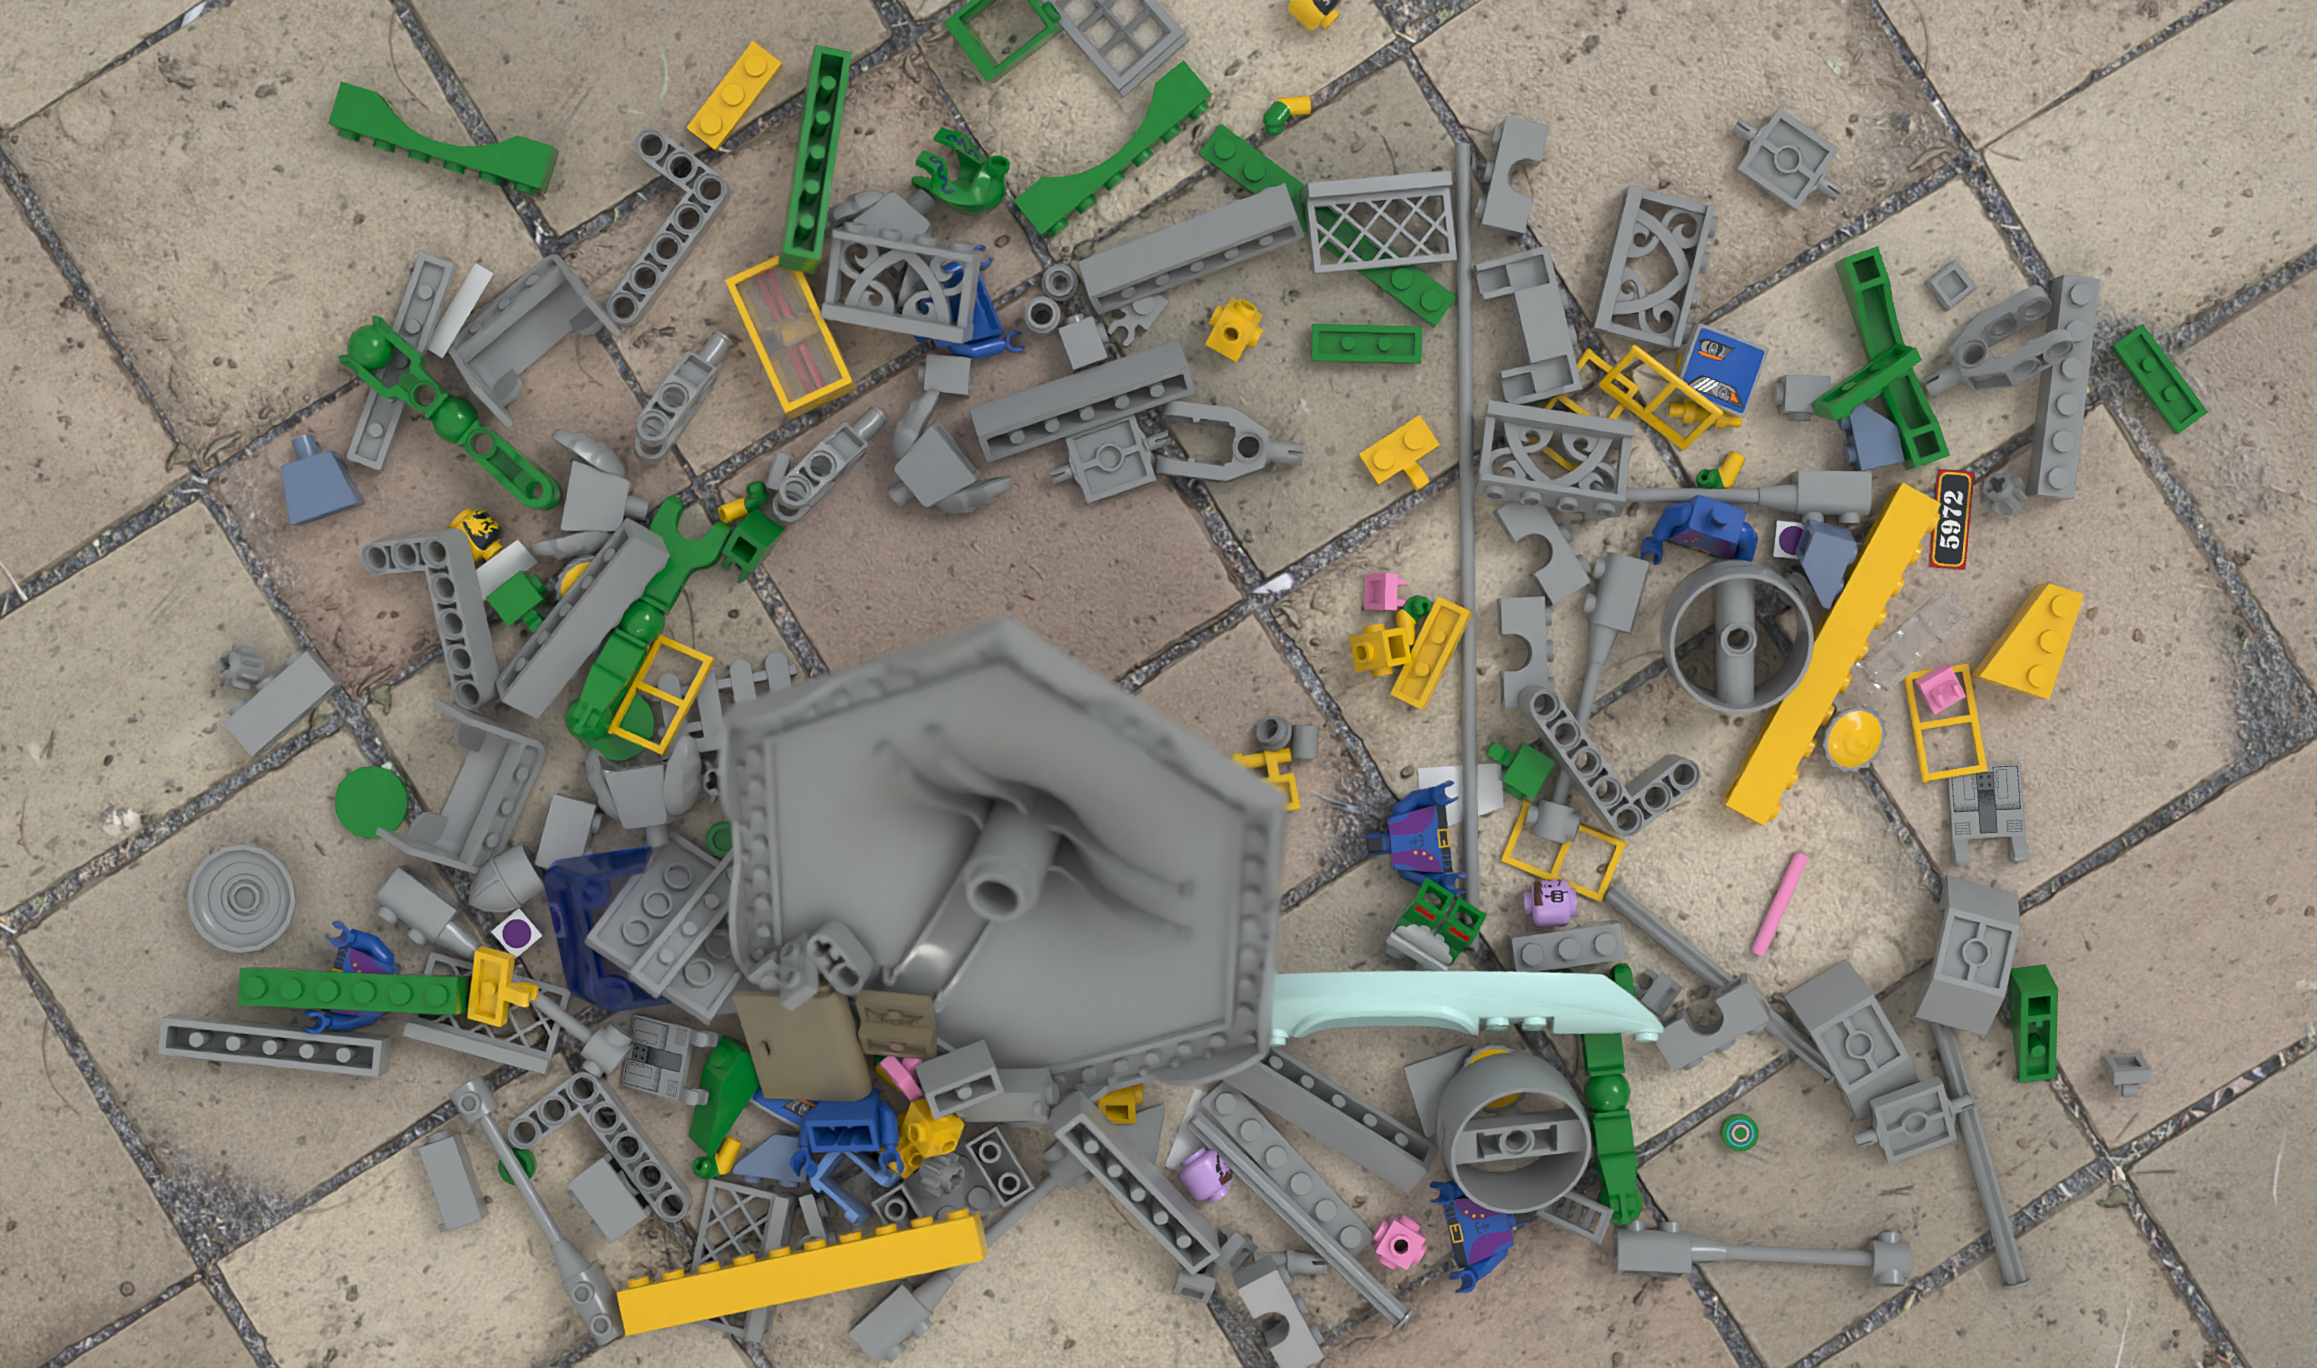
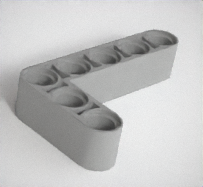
M653 128L642 130L637 135L634 145L636 153L646 164L686 192V194L607 301L606 310L609 317L624 327H633L642 321L731 198L729 185L718 173L664 133ZM652 139L661 140V151L655 156L646 155L645 146L647 142ZM681 161H689L692 164L690 174L684 178L675 177V166ZM717 182L721 184L722 189L719 197L714 200L705 199L704 189L709 183ZM689 212H697L700 216L699 224L694 229H684L682 226L684 215ZM668 241L676 242L678 246L677 254L671 259H663L660 254L662 245ZM647 270L654 271L656 275L655 284L651 288L642 289L639 285L640 275ZM624 300H632L634 304L633 314L628 318H620L617 314V307Z
M458 528L392 534L366 544L361 552V560L367 571L372 574L383 575L425 570L456 703L467 711H474L497 700L500 695L495 681L500 674L472 551L465 533Z
M1530 685L1520 693L1518 700L1522 713L1608 830L1625 837L1634 836L1693 790L1700 781L1701 771L1693 760L1676 754H1669L1625 788L1555 691L1539 685ZM1544 694L1546 698L1545 706L1542 710L1536 712L1534 709L1535 699L1539 695ZM1565 723L1566 734L1561 740L1557 741L1555 730L1560 724ZM1585 752L1587 755L1586 764L1582 768L1577 769L1576 759L1579 754ZM1682 764L1684 767L1683 776L1675 781L1674 771ZM1606 781L1607 791L1602 797L1598 798L1596 795L1597 786L1601 782ZM1654 787L1656 790L1655 798L1647 804L1645 801L1646 792ZM1626 809L1628 813L1627 820L1623 825L1618 826V814Z
M586 1069L578 1071L510 1124L508 1138L511 1144L519 1149H529L580 1112L662 1220L677 1222L691 1209L693 1196L690 1190L603 1075L598 1078ZM585 1077L593 1082L594 1092L592 1095H584L579 1091L577 1085L579 1078ZM550 1100H558L563 1103L565 1107L563 1117H555L550 1113L548 1108ZM602 1107H609L615 1111L616 1122L614 1124H606L601 1120L599 1112ZM521 1122H529L534 1126L536 1131L534 1139H526L521 1135L519 1131ZM624 1136H631L637 1140L639 1145L637 1153H628L623 1149L621 1141ZM652 1165L659 1169L661 1173L659 1182H650L645 1178L643 1172L645 1166ZM676 1195L681 1198L683 1209L676 1212L670 1210L665 1202L666 1196Z

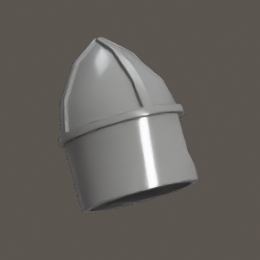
M523 842L496 857H491L480 868L470 889L469 903L471 906L484 912L505 913L522 908L525 903L550 889L541 867L534 865L536 858Z

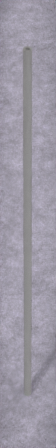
M1458 143L1456 144L1460 578L1461 607L1473 612L1461 637L1464 873L1467 875V878H1464V890L1467 891L1464 894V901L1479 909L1470 144ZM1464 913V924H1471L1472 919ZM1479 933L1471 945L1466 947H1479Z

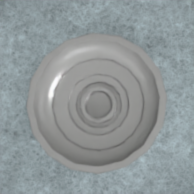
M242 844L223 847L204 858L192 874L187 892L189 916L202 937L217 948L235 953L261 950L280 938L292 921L296 905L294 881L282 861L266 849Z

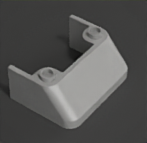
M552 254L542 259L463 325L447 351L470 389L509 428L513 421L504 407L514 403L519 398L522 388V381L519 375L572 330H575L581 336L593 335L605 325L615 337L620 335L621 331L609 317L604 307L559 255Z
M436 699L433 706L458 719L454 729V738L459 745L470 750L441 815L431 812L419 815L412 822L407 835L378 827L376 834L409 855L478 874L480 868L491 857H496L503 853L543 764L545 748L541 742L477 712L467 711L459 706Z

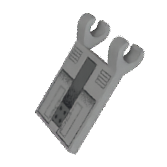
M2021 763L1987 765L1988 771L1947 778L1951 831L1950 859L1953 865H1967L1970 863L1971 856L1968 839L2009 837L2008 856L2010 862L2028 861L2029 849L2025 834ZM1952 766V767H1946V770H1952V769H1958V768H1964V767H1970V766Z
M633 1014L630 1034L634 1039L629 1044L632 1046V1049L625 1060L621 1086L677 1100L690 1106H696L697 1104L707 1105L709 1092L704 1089L687 1087V1075L692 1046L701 1048L707 1046L717 1047L719 1034L640 1014Z

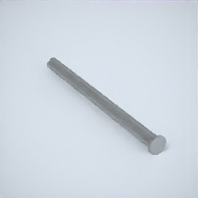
M1613 885L1607 891L1604 897L1605 901L1713 988L1718 989L1735 980L1620 886ZM1770 1008V1020L1767 1021L1768 1025L1764 1029L1823 1075L1826 1085L1831 1084L1835 1077L1815 1043Z
M1930 1022L1952 1099L1971 1093L1973 1096L1954 1028ZM1976 1106V1108L1957 1113V1117L2005 1280L2002 1288L2004 1290L2017 1289L2029 1285L2031 1278L2025 1276Z
M1198 1112L1189 1120L1186 1125L1187 1129L1209 1150H1216L1230 1170L1393 1325L1392 1330L1394 1332L1410 1318L1414 1312L1412 1307L1407 1309L1203 1113Z

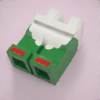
M1426 877L1396 919L1386 940V943H1388L1386 953L1395 959H1403L1405 955L1417 961L1415 965L1417 971H1447L1448 967L1453 964L1466 946H1470L1476 939L1487 914L1460 897L1449 908L1455 894ZM1425 893L1435 894L1440 899L1441 904L1432 905L1425 901L1423 898ZM1462 912L1467 914L1472 919V923H1460L1455 919L1456 913Z

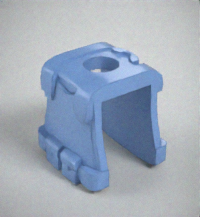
M866 1151L827 1152L817 1165L816 1175L810 1178L811 1186L818 1193L821 1190L824 1191L846 1211L844 1217L855 1226L860 1227L868 1221L873 1211L830 1178L841 1162L848 1156L884 1187L895 1186L901 1175L887 1166V1176H885L879 1162Z

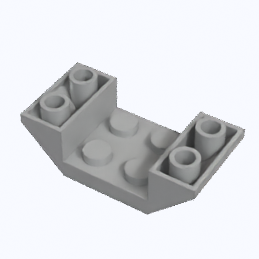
M1946 875L1937 910L1944 912L1931 974L1929 980L1921 981L1913 1017L1986 1036L2005 998L2021 927L2018 894Z
M1847 959L1840 961L1783 995L1798 1023L1807 1030L1841 1087L1838 1090L1857 1122L1872 1114L1869 1100L1920 1082L1911 1057L1873 993Z
M995 1125L961 1142L953 1151V1153L959 1155L958 1162L963 1164L962 1167L965 1170L963 1183L956 1192H950L949 1195L942 1193L940 1197H937L925 1191L926 1185L921 1183L919 1169H917L908 1178H903L895 1186H892L874 1199L871 1204L884 1225L896 1223L898 1229L911 1226L910 1220L922 1216L932 1215L933 1221L947 1218L946 1212L960 1208H968L969 1213L979 1211L980 1216L983 1217L1001 1205L1003 1208L1035 1189V1186L1000 1129Z

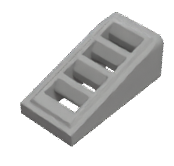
M1571 1189L1564 1195L1566 1201L1560 1215L1556 1214L1562 1198L1544 1208L1538 1209L1535 1214L1568 1231L1601 1244L1614 1210ZM1575 1201L1578 1204L1570 1221L1567 1217ZM1584 1207H1589L1583 1226L1578 1225ZM1598 1211L1602 1214L1595 1232H1592L1589 1229L1595 1213Z

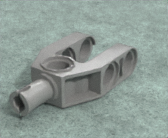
M2041 286L2026 288L1974 317L1949 348L1953 359H1951L1952 363L1930 376L1922 378L1933 399L1961 382L1964 385L1968 383L1972 391L2014 387L2065 359L2073 352L2075 344L2067 329L2053 330L2036 340L2031 338L2027 341V345L2002 359L2000 356L1995 358L1990 350V347L2048 314L2051 310L2052 302Z
M714 330L699 354L689 351L670 372L639 415L636 422L637 437L634 444V453L642 463L655 465L667 456L712 390L717 380L718 368L716 366L733 344L731 339L724 333ZM641 442L649 447L661 445V451L655 455L645 454L640 447Z
M1182 401L1164 403L1162 416L1164 420L1235 429L1236 434L1232 444L1233 458L1230 463H1211L1198 461L1193 458L1179 459L1158 455L1156 474L1227 483L1264 470L1265 465H1269V462L1302 466L1303 456L1289 454L1288 452L1304 453L1305 443L1272 440V436H1269V430L1236 408ZM1246 438L1256 440L1260 447L1257 455L1252 458L1243 457L1238 451L1239 443Z
M872 405L852 426L844 422L784 477L779 485L777 495L771 504V514L776 522L785 526L794 525L799 522L858 464L867 452L866 450L869 446L867 441L888 422L887 417L879 408ZM780 502L782 506L788 509H798V513L790 517L784 516L778 509V503Z

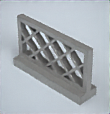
M1451 170L1312 182L1300 188L1301 203H1305L1313 275L1456 261L1457 251L1449 187L1452 185ZM1440 197L1442 212L1435 221L1419 209L1426 198ZM1408 199H1419V200H1418L1417 203L1414 205V204H1413L1411 201H1409ZM1399 200L1410 210L1400 224L1383 212L1391 201ZM1375 202H1384L1380 208L1374 204ZM1355 204H1364L1375 213L1364 228L1347 215ZM1348 205V207L1344 211H1342L1338 206ZM1328 207L1339 216L1329 231L1316 222L1315 208ZM1413 214L1430 226L1419 241L1403 228ZM1378 217L1395 230L1384 244L1368 232ZM1442 219L1444 229L1438 225L1442 221ZM1343 220L1359 233L1348 248L1332 235ZM1434 230L1445 239L1447 253L1433 254L1423 245ZM1318 232L1323 236L1320 242L1318 239ZM1398 233L1414 246L1407 257L1399 258L1387 248ZM1362 237L1379 249L1370 261H1363L1352 252ZM1328 240L1343 252V255L1336 264L1321 265L1320 248ZM1418 250L1424 254V256L1414 255ZM1382 254L1389 258L1378 260ZM1347 257H1349L1353 261L1349 263H1343V261Z
M430 951L424 974H433L438 961L451 965L456 975L469 976V978L472 976L474 963ZM458 967L471 971L462 975ZM520 976L526 982L538 985L542 994L551 992L562 995L559 1006L567 1012L572 990ZM514 1005L509 1007L508 1016L517 1033L505 1040L497 1039L489 1026L490 1024L483 1022L469 1031L461 1029L455 1016L449 1014L431 1021L420 1018L421 1013H411L410 1020L406 1022L402 1036L549 1076L562 1026L554 1021L551 1030L548 1021L552 1019L548 1016L544 1017L542 1011L533 1005L540 1020L522 1030L512 1013L521 1008V1006ZM450 1018L454 1027L442 1024L441 1022ZM541 1025H544L550 1036L545 1052L531 1048L525 1037V1034ZM485 1028L489 1036L482 1035L476 1032ZM518 1038H521L525 1046L511 1042Z
M720 1178L709 1179L691 1272L698 1271L697 1265L702 1264L711 1257L714 1261H719L720 1266H724L725 1263L720 1257L719 1252L732 1243L740 1255L748 1254L739 1239L752 1230H755L762 1242L760 1251L755 1254V1259L769 1256L768 1250L788 1246L799 1195L789 1192L779 1193ZM718 1188L730 1190L738 1203L724 1213L715 1201ZM740 1193L747 1194L750 1196L746 1199H743ZM755 1197L770 1200L767 1216L758 1222L746 1204ZM741 1208L751 1226L736 1235L726 1216ZM714 1212L717 1218L711 1221ZM720 1221L730 1240L715 1249L708 1234L710 1227ZM766 1222L765 1229L763 1231L760 1225ZM705 1248L709 1251V1254L704 1256ZM777 1304L747 1310L745 1326L732 1324L727 1315L719 1316L722 1321L709 1318L690 1323L744 1336L748 1341L761 1343L770 1338Z

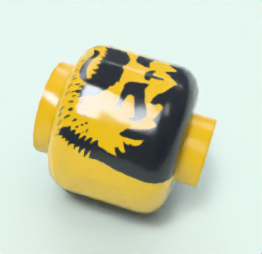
M1290 0L1287 10L1305 29L1313 31L1322 26L1327 30L1341 15L1336 10L1341 0Z
M470 508L465 509L448 527L458 528L465 533L470 543L474 563L482 559L487 562L503 549L500 542L504 536V531L483 509L473 511Z

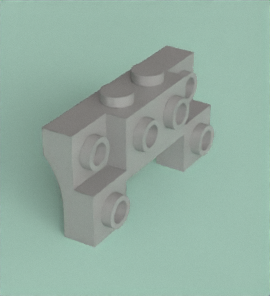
M1549 245L1475 264L1473 268L1482 302L1505 296L1511 297L1526 360L1525 366L1499 372L1505 403L1525 405L1582 390L1573 347L1578 345L1577 336L1573 324L1567 325L1564 311L1569 310L1568 298L1565 289L1559 290Z

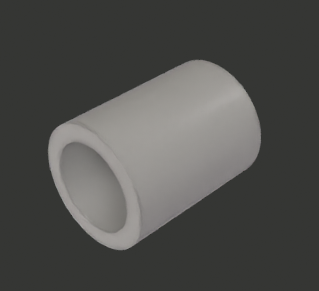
M1293 725L1291 758L1317 759L1318 726Z

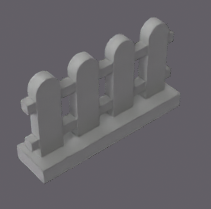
M773 652L766 658V671L753 673L749 662L744 659H738L730 665V678L717 680V675L711 668L697 694L701 721L688 723L686 715L664 757L661 756V760L669 761L677 742L684 734L690 736L692 733L702 731L704 737L695 739L701 759L718 756L722 720L724 718L720 690L733 688L735 704L758 697L755 683L768 681L770 693L792 686L791 676L798 675L797 666H789L787 658L782 653ZM700 667L695 671V673H694V679H695V677H696V675H697V673H698ZM671 673L662 675L658 680L659 690L684 700L690 686L682 687L679 678ZM652 696L654 703L661 702L665 728L658 729L659 738L662 740L679 707Z

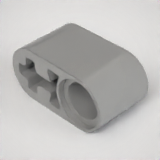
M825 921L807 942L806 949L810 959L832 986L842 994L851 995L857 993L874 971L872 957L841 921ZM847 967L855 970L858 976L851 974Z

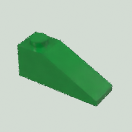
M2046 964L2011 968L2009 976V1007L2019 1083L2056 1079L2058 987Z
M723 1035L703 1066L699 1089L709 1092L707 1105L697 1104L695 1106L689 1138L709 1156L714 1155L760 1084L747 1044Z

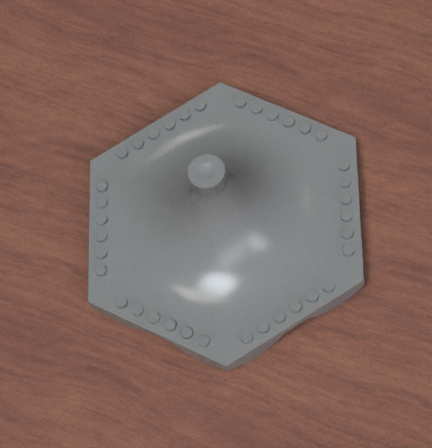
M1006 615L732 705L728 708L721 727L719 784L722 805L732 823L734 867L729 900V937L734 961L746 978L750 968L775 950L780 954V950L789 941H794L806 931L813 935L825 921H841L853 933L874 961V971L861 987L862 990L932 996L937 1032V1057L984 1039L996 1069L1049 1068L1053 1083H1057L1059 1087L1058 1104L1078 1089L1094 1103L1110 1091L1153 1080H1158L1161 1083L1172 1086H1194L1210 1083L1236 1074L1268 1055L1272 1041L1287 793ZM847 967L851 974L858 976L855 970ZM750 981V983H751L758 991H762L760 988H758L754 983H752V982ZM857 993L847 995L858 1033L861 1019L855 1002ZM896 1057L901 1064L904 1058ZM921 1082L916 1083L923 1090ZM1050 1115L1048 1121H1001L986 1123L1023 1128L1048 1124L1052 1122Z

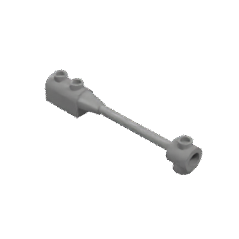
M1595 470L1593 473L1598 474L1602 478L1603 487L1594 483L1590 485V490L1611 492L1613 490L1611 479L1605 473ZM1798 470L1791 472V484L1758 487V489L1627 487L1626 502L1684 503L1696 495H1702L1720 502L1757 504L1766 508L1790 512L1793 515H1802L1801 523H1806L1808 519L1824 523V516H1838V524H1860V516H1868L1871 510L1872 471ZM1582 512V520H1604V518L1596 517L1593 513Z
M1607 552L1606 559L1597 558L1592 577L1593 579L1600 580L1596 594L1588 593L1583 609V614L1590 615L1588 621L1590 629L1587 658L1589 663L1574 714L1575 719L1584 731L1586 730L1603 665L1606 664L1618 632L1632 635L1651 566L1649 561L1613 552ZM1561 766L1551 802L1540 799L1538 806L1531 804L1525 825L1532 827L1531 835L1566 844L1567 841L1575 842L1582 814L1576 813L1575 808L1565 806L1571 779Z
M398 866L375 898V901L381 905L377 913L392 924H396L399 919L411 927L406 933L407 936L421 946H425L430 941L434 945L438 944L467 959L471 958L474 960L475 950L480 947V944L456 920L465 908L409 866ZM513 972V983L526 982ZM538 991L536 1001L530 1000L532 1005L586 1044L580 1054L586 1058L582 1066L595 1077L600 1078L603 1073L611 1076L632 1049V1046L629 1044L634 1039L633 1036L623 1027L612 1021L606 1027L602 1025L595 1033L540 991Z
M480 1075L449 1093L450 1098L467 1126L476 1120L478 1121L552 1245L550 1248L562 1279L561 1284L598 1347L624 1333V1325L615 1289L599 1262L596 1260L589 1263L567 1237L564 1238L490 1113L499 1107L491 1088L486 1085Z
M1059 1139L1054 1141L1041 1155L1046 1160L1044 1166L1049 1173L1035 1185V1189L1025 1194L984 1232L987 1248L996 1242L1058 1184L1066 1190H1069L1074 1185L1079 1191L1094 1178V1175ZM970 1264L938 1270L916 1287H913L904 1278L852 1325L848 1334L875 1362L879 1363L884 1358L889 1363L893 1362L906 1349L901 1343L911 1333L917 1339L931 1327L933 1323L928 1318L933 1314L934 1308L954 1283V1279Z
M1634 1220L1632 1223L1624 1225L1623 1228H1616L1613 1239V1275L1687 1278L1692 1273V1264L1722 1262L1726 1259L1867 1266L1869 1276L1875 1277V1286L1903 1287L1905 1286V1279H1908L1912 1266L1909 1242H1900V1234L1894 1232L1878 1233V1241L1871 1240L1868 1251L1728 1245L1725 1242L1681 1231V1223L1661 1222L1659 1223V1230H1645L1644 1221Z

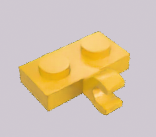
M1418 415L1361 452L1358 456L1378 486L1403 470L1417 492L1428 485L1430 481L1416 461L1438 448L1440 444L1421 415Z
M484 946L475 950L468 1019L502 1027L507 1023L509 1002L517 1006L528 1007L530 1000H537L538 985L529 982H512L515 955Z

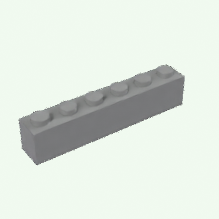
M1284 183L1276 187L1265 188L1260 193L1245 199L1233 200L1226 206L1208 213H1199L1179 224L1162 227L1157 232L1142 238L1128 240L1123 245L1105 252H1096L1088 258L1078 261L1089 298L1098 315L1297 241L1305 236L1294 204Z
M2062 275L2052 279L2050 294L2052 307L2048 312L2046 334L2057 329H2067L2074 341L2075 348L2065 359L2041 371L2026 497L2059 501L2074 499L2100 279Z
M1176 339L969 410L988 463L1194 394L1196 390L1179 340Z
M629 518L624 520L495 681L502 702L535 719H538L546 709L552 707L557 695L567 682H571L576 677L584 661L589 655H593L598 650L601 640L611 628L616 627L620 623L623 613L631 603L642 596L645 586L656 573L661 572L665 567L670 554L661 536Z
M172 1013L161 1017L157 1054L380 1077L388 1072L392 1036L351 1031H327L325 1029L318 1034H312L302 1028L303 1026Z
M1270 1047L1268 1055L1257 1063L1236 1074L1221 1079L1407 1194L1426 1174L1438 1148L1433 1142L1278 1047Z
M1080 1089L1050 1110L1053 1134L1191 1275H1194L1221 1255L1217 1230Z

